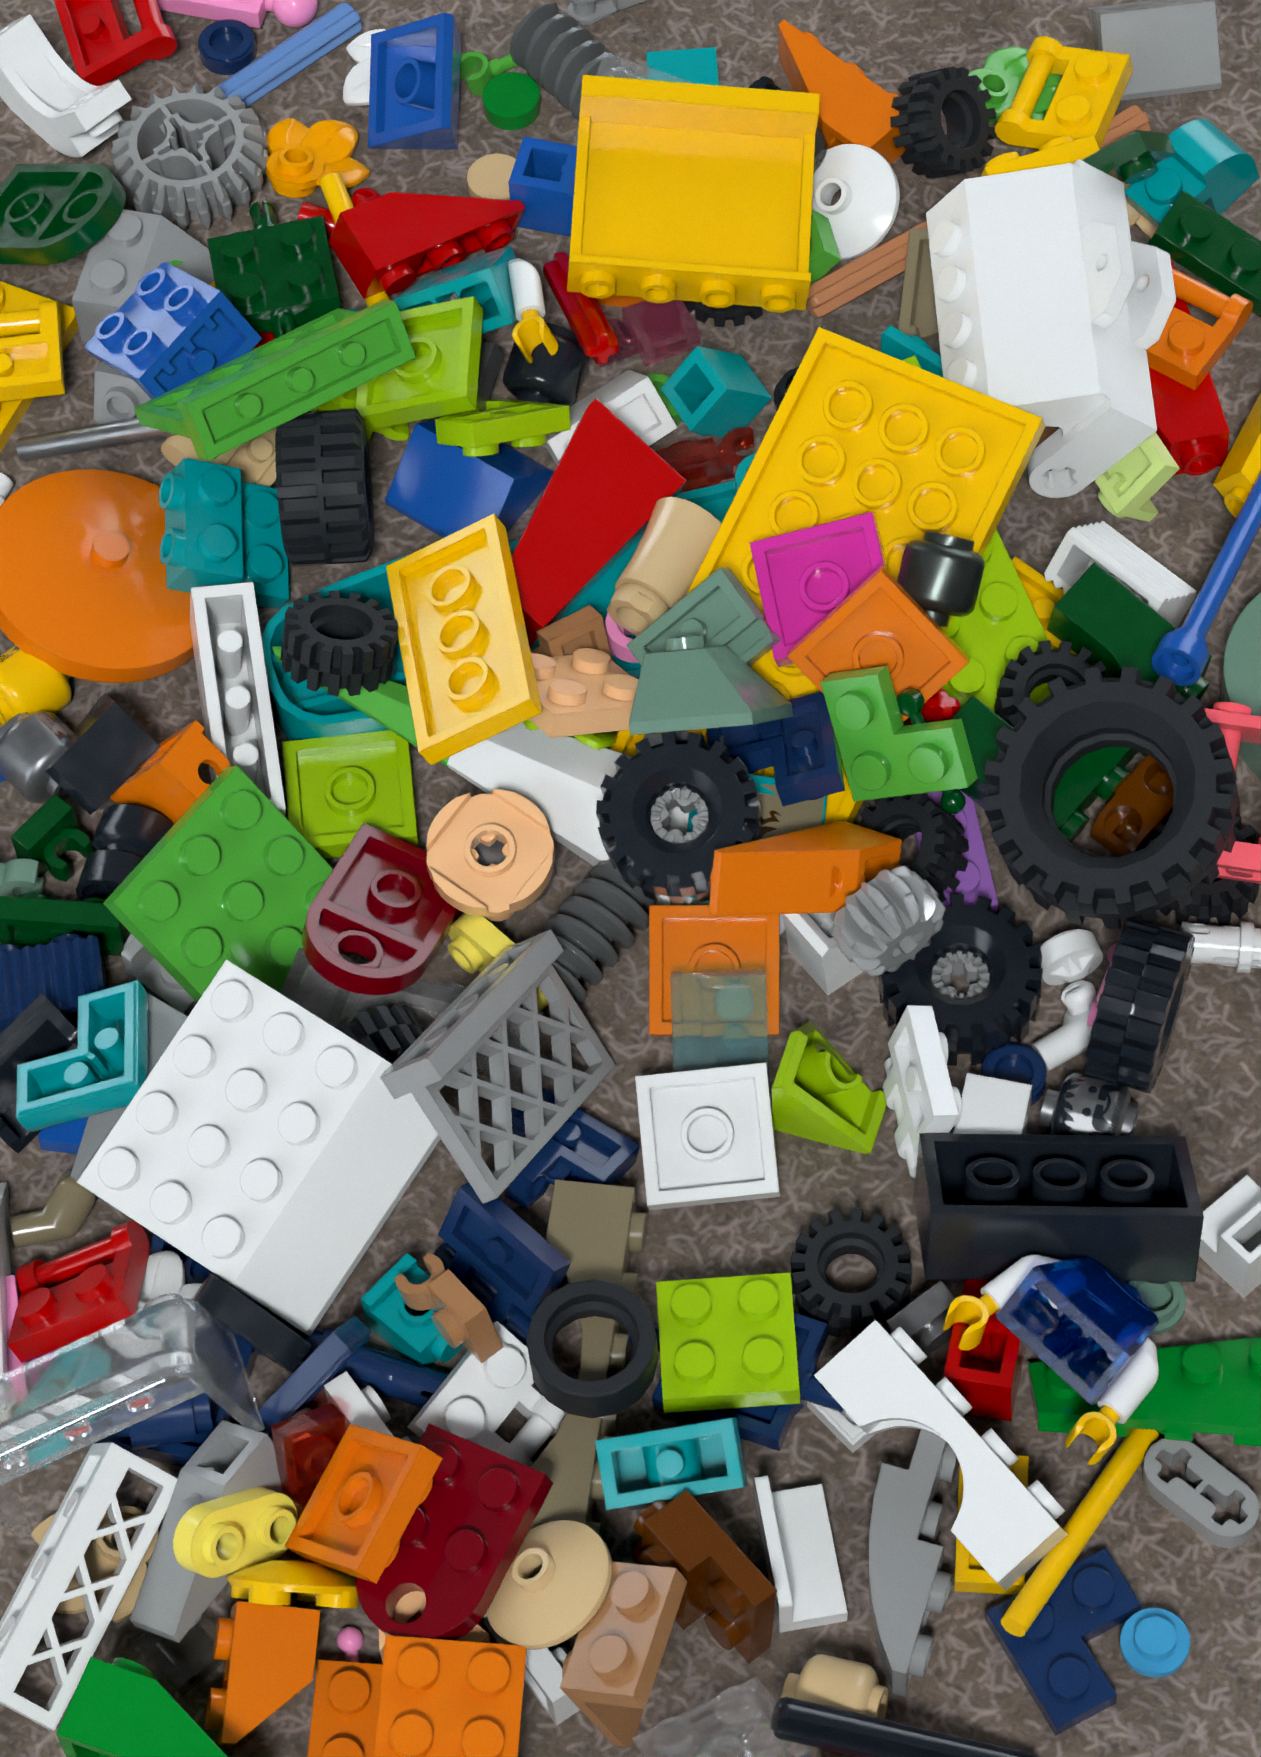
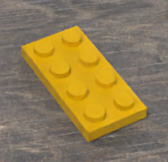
M495 514L485 517L386 566L395 620H397L398 624L397 632L418 752L430 765L542 713L506 527Z

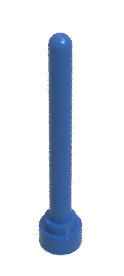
M1261 471L1182 627L1166 633L1152 656V666L1157 675L1174 681V684L1177 686L1192 685L1200 678L1209 659L1205 637L1261 527Z

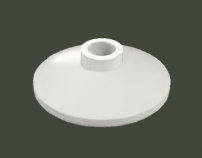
M843 144L832 147L814 158L812 209L829 219L841 258L840 261L857 258L875 248L888 234L898 212L900 191L894 169L881 154L867 146ZM841 188L839 201L831 206L834 194Z

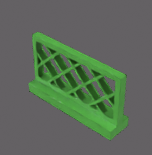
M384 299L359 312L337 308L135 407L134 410L140 425L191 438L198 458L210 461L416 358L396 302Z

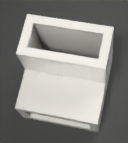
M1248 1175L1243 1177L1203 1211L1204 1219L1199 1256L1243 1298L1261 1284V1188Z

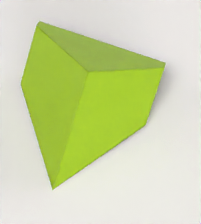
M809 1021L790 1033L772 1086L774 1130L863 1154L871 1153L887 1105L884 1092L881 1090L873 1092L862 1080V1076L853 1070L820 1031Z

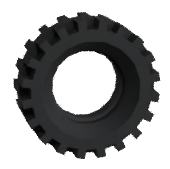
M1123 666L1120 678H1102L1099 667L1084 669V682L1068 687L1065 686L1061 677L1048 682L1047 684L1051 692L1050 696L1037 705L1028 697L1025 698L1017 706L1021 718L1013 729L1010 730L1001 726L995 737L999 748L995 761L986 760L984 776L988 783V796L983 797L984 811L992 829L991 834L1010 874L1019 886L1023 884L1032 893L1035 902L1044 909L1048 910L1053 905L1065 912L1068 921L1083 925L1085 917L1102 919L1106 929H1121V918L1140 915L1143 921L1153 923L1159 921L1156 910L1173 902L1177 904L1180 910L1193 902L1190 891L1198 883L1204 880L1211 885L1220 874L1217 862L1223 851L1232 852L1236 841L1233 830L1235 817H1240L1241 802L1237 791L1236 773L1224 735L1218 723L1212 724L1206 716L1204 705L1194 695L1188 699L1177 693L1174 681L1161 675L1155 684L1141 680L1138 668ZM1105 747H1130L1153 757L1169 774L1174 788L1173 811L1162 833L1144 849L1121 857L1095 856L1074 847L1059 831L1053 815L1055 791L1065 771L1083 755Z

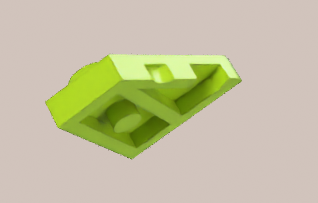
M501 398L486 401V410L479 411V407H476V410L450 414L435 419L437 444L462 447L463 456L469 457L499 453V443L511 441L512 447L547 444V434L571 430L569 405Z

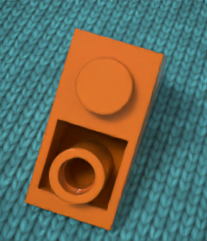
M237 1601L230 1610V1618L218 1617L213 1659L225 1660L222 1688L210 1687L206 1708L205 1730L217 1731L215 1744L220 1749H230L313 1681L321 1610Z

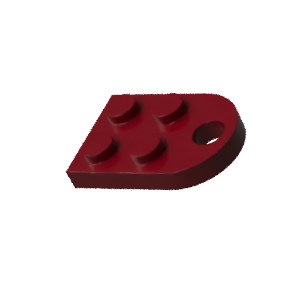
M365 823L362 824L307 912L302 932V946L307 960L319 975L342 989L364 995L396 993L410 987L421 978L448 935L450 926L462 912L447 903L435 889L428 873L426 850ZM346 952L358 953L366 957L370 962L367 964H354L345 960L340 954Z
M429 1423L418 1444L423 1445L443 1458L433 1476L431 1490L427 1498L416 1508L400 1539L399 1550L395 1559L384 1569L377 1584L356 1577V1591L365 1614L385 1635L458 1640L471 1631L486 1614L541 1509L553 1482L546 1474ZM419 1591L425 1593L426 1606L421 1616L410 1623H397L394 1613L398 1601L410 1592Z

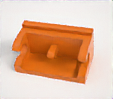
M195 720L159 743L160 746L110 798L116 804H131L148 808L160 813L175 824L210 786L199 777L198 767L200 763L210 765L218 776L226 767H230L231 764L227 757L202 734L205 728Z

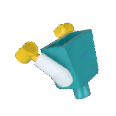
M510 246L442 268L392 300L396 302L398 310L403 311L474 296L483 308L482 333L512 324L518 320L520 322L514 327L512 337L527 362L533 363L532 351L541 343L545 345L551 356L555 355L558 351V342L543 319L546 311L540 275L531 263L520 258L516 259Z

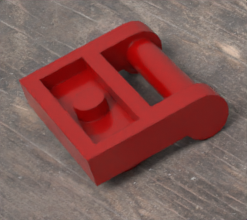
M54 0L76 73L81 79L91 85L101 86L148 59L160 60L167 58L177 48L173 30L170 26L164 24L157 0H133L142 30L132 36H129L118 0Z
M131 1220L114 1227L111 1230V1236L46 1263L43 1260L37 1259L18 1267L16 1279L21 1293L7 1346L21 1363L135 1317L150 1249L147 1235L142 1226L136 1221Z

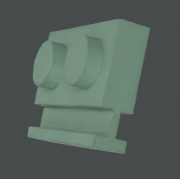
M720 567L629 642L627 647L642 666L644 654L666 651L665 639L703 635L704 647L726 645L742 661L751 666L782 640L777 633L771 631L763 620L765 616L730 568Z

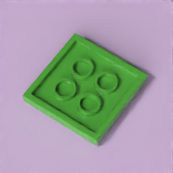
M236 765L226 767L103 904L196 1002L199 1001L226 960L280 994H283L309 964L303 951L302 932L308 909L333 871V868Z

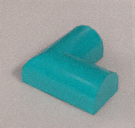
M139 980L78 996L77 1049L17 1065L16 1118L28 1132H35L123 1108L130 1104L148 1077V996Z

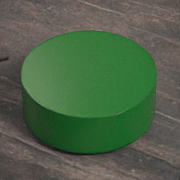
M518 72L499 74L489 80L483 89L482 101L485 117L497 128L519 130L532 124L540 114L541 101L538 85L531 77Z

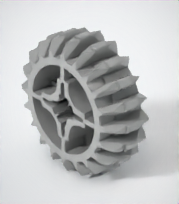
M195 82L190 92L181 93L172 84L168 97L161 99L150 92L149 107L143 108L132 105L131 121L119 122V130L117 132L119 138L112 141L113 147L111 152L114 166H112L113 174L125 190L128 205H135L136 211L162 215L170 222L175 218L178 226L183 231L187 230L191 220H200L209 230L211 217L219 214L228 221H231L232 206L249 208L250 193L262 192V184L264 182L262 175L266 174V163L268 162L266 150L268 148L267 137L253 108L245 109V104L241 101L238 94L226 98L219 85L209 93L204 94L203 89L200 88L197 82Z

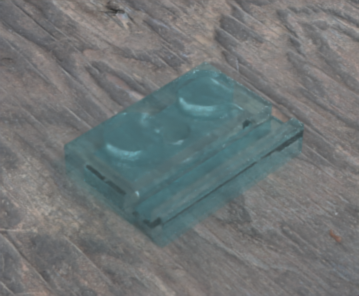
M766 969L701 970L700 973L671 971L674 1072L766 1063L770 1087Z

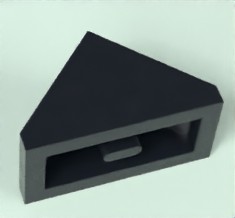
M105 693L97 700L45 772L91 815L160 745Z

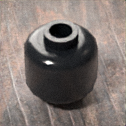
M546 323L559 345L556 354L551 356L545 345L541 343L532 351L533 363H529L514 341L503 373V385L517 398L516 400L569 405L571 407L576 402L588 367L589 357L585 356L574 332L555 324Z

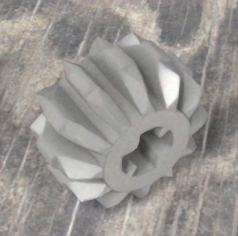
M905 865L896 867L892 871L886 869L880 871L870 882H862L861 888L855 894L846 897V905L838 910L833 918L835 925L831 935L838 942L839 950L850 963L854 962L861 971H866L871 977L882 975L885 971H897L902 963L909 959L914 960L916 953L922 948L930 946L931 936L940 931L944 923L942 917L946 908L938 899L939 895L927 880H923L916 874L915 871H911Z

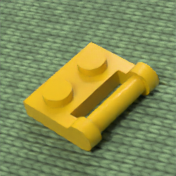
M1048 36L1035 38L1027 53L1029 65L1009 109L1002 111L995 125L997 137L1001 141L1013 146L1040 149L1048 141L1060 136L1071 135L1073 140L1094 134L1100 149L1133 72L1130 55L1066 47ZM1049 75H1063L1044 120L1031 119Z
M57 300L39 302V309L0 313V337L40 332V334L0 338V402L65 394L61 343L62 325Z

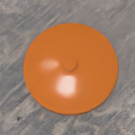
M77 469L38 478L22 486L1 504L0 630L21 651L47 663L60 673L83 680L103 683H130L159 677L184 665L194 657L190 629L191 593L166 589V564H162L160 560V544L165 532V509H162L159 505V486L124 473L98 469Z

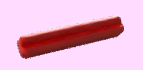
M566 252L554 253L553 261L544 263L543 274L585 356L592 357L596 364H606L610 355L618 353L619 341L596 298H590L578 292H567L569 258Z

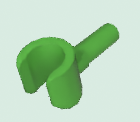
M476 51L468 52L461 56L460 79H466L470 93L482 95L483 89L489 80L518 67V65L513 62L510 54L488 62L487 57L482 53Z

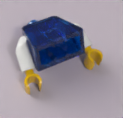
M1033 1254L1022 1257L983 1286L980 1290L982 1297L979 1299L973 1296L955 1298L949 1306L942 1330L949 1329L951 1325L957 1322L970 1325L963 1333L958 1346L960 1350L968 1351L980 1344L988 1318L996 1313V1318L1091 1406L1096 1403L1098 1404L1100 1410L1098 1412L1085 1413L1080 1417L1065 1439V1447L1068 1448L1077 1435L1085 1434L1092 1437L1096 1442L1097 1451L1087 1464L1094 1465L1103 1458L1114 1444L1117 1437L1115 1424L1117 1422L1121 1424L1126 1423L1158 1379L1157 1348L1148 1336L1160 1321L1157 1315L1142 1302L1139 1292L1134 1287L1121 1283L1093 1258L1086 1256L1062 1261Z

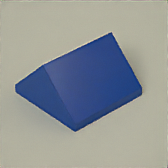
M444 12L371 34L368 148L458 150L461 35L454 15Z
M435 420L416 423L385 498V503L387 506L443 538L492 514H495L506 527V532H508L545 489L553 471L504 443H499V453L476 457L463 456L462 447L437 444Z

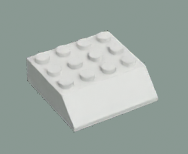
M226 960L77 1183L310 1336L441 1138L412 1093L397 1099L392 1097L380 1078L392 1065L391 1063ZM448 1104L454 1115H457L458 1111Z

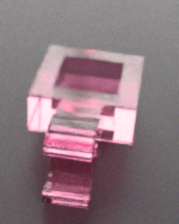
M645 300L622 308V322L618 319H607L619 341L620 347L617 354L608 357V363L599 364V366L605 367L636 354L640 355L645 366H649L700 346L701 333L683 301L672 300L667 303H652Z

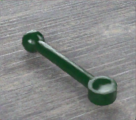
M912 688L898 695L897 702L900 713L910 717L913 725L926 723L921 713L924 707V698L921 693ZM957 789L942 791L941 807L949 814L961 812L966 804L963 793Z

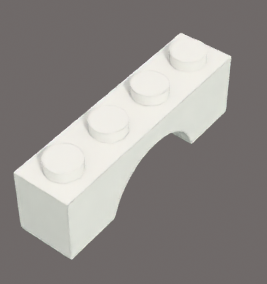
M875 1320L814 1376L855 1423L869 1436L889 1429L916 1428L939 1436L951 1446L960 1463L964 1483L961 1508L951 1531L989 1575L1003 1589L1007 1590L1068 1535L1055 1521L1065 1510L1038 1480L1028 1488L1022 1484L1009 1469L1019 1458L992 1428L980 1437L963 1417L973 1407L946 1377L934 1385L922 1372L918 1365L927 1356L901 1326L889 1335Z

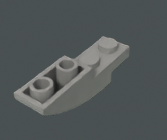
M920 1430L909 1470L882 1463L873 1498L869 1529V1601L872 1628L880 1662L891 1692L906 1697L912 1675L924 1678L933 1650L934 1637L924 1635L931 1612L943 1615L953 1579V1574L943 1572L944 1547L935 1544L944 1513V1504L935 1502L941 1480L953 1483L959 1461L953 1449L945 1440L925 1430Z

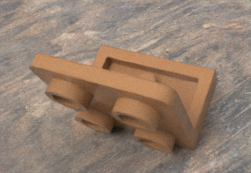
M612 1561V1578L607 1596L593 1619L578 1632L574 1647L564 1660L562 1669L563 1679L560 1689L614 1746L628 1748L635 1740L643 1711L646 1708L688 1582L677 1568Z

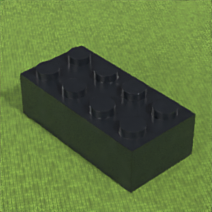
M919 1133L914 1204L925 1279H945L953 1282H961L968 1279L993 1280L1022 1257L1033 1254L1064 1261L1072 1267V1276L1085 1283L1113 1280L1146 1281L1153 1284H1164L1170 1281L1195 1282L1204 1215L1186 1136Z

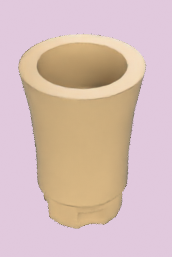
M677 497L659 499L654 506L646 530L631 560L615 583L616 591L607 608V612L618 626L629 630L637 637L683 599L721 525L720 521L707 510L688 500Z

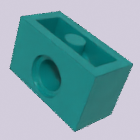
M727 1418L595 1441L606 1510L674 1499L685 1490L694 1496L748 1486L737 1418Z

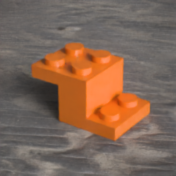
M386 1635L383 1664L318 1660L307 1757H518L527 1648L520 1645Z

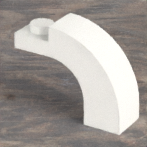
M30 14L11 22L0 30V97L20 119L52 148L70 157H83L119 130V122L124 120L117 109L131 100L119 79L101 86L91 85L81 79L56 53Z

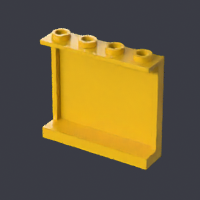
M583 75L567 292H578L596 299L616 295L641 297L652 303H667L672 300L702 302L704 305L713 308H725L731 305L756 306L775 313L788 312L792 309L806 310L811 283L809 256L815 133L819 116L820 94Z

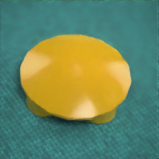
M270 1560L226 1575V1580L231 1585L230 1597L248 1599L249 1603L290 1605L291 1592H297V1600L316 1602V1606L330 1608H357L358 1606L356 1580L341 1571L315 1562Z

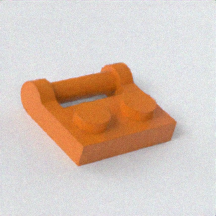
M1172 268L1176 297L1219 319L1212 327L1173 307L1160 339L1146 350L1148 366L1196 390L1245 326L1252 312L1253 302L1236 293L1229 297Z

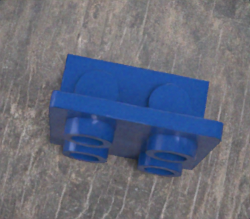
M163 262L156 269L146 273L139 280L136 291L116 312L109 314L98 324L95 335L86 343L85 349L92 357L134 380L152 400L251 351L262 338L220 290L167 262Z

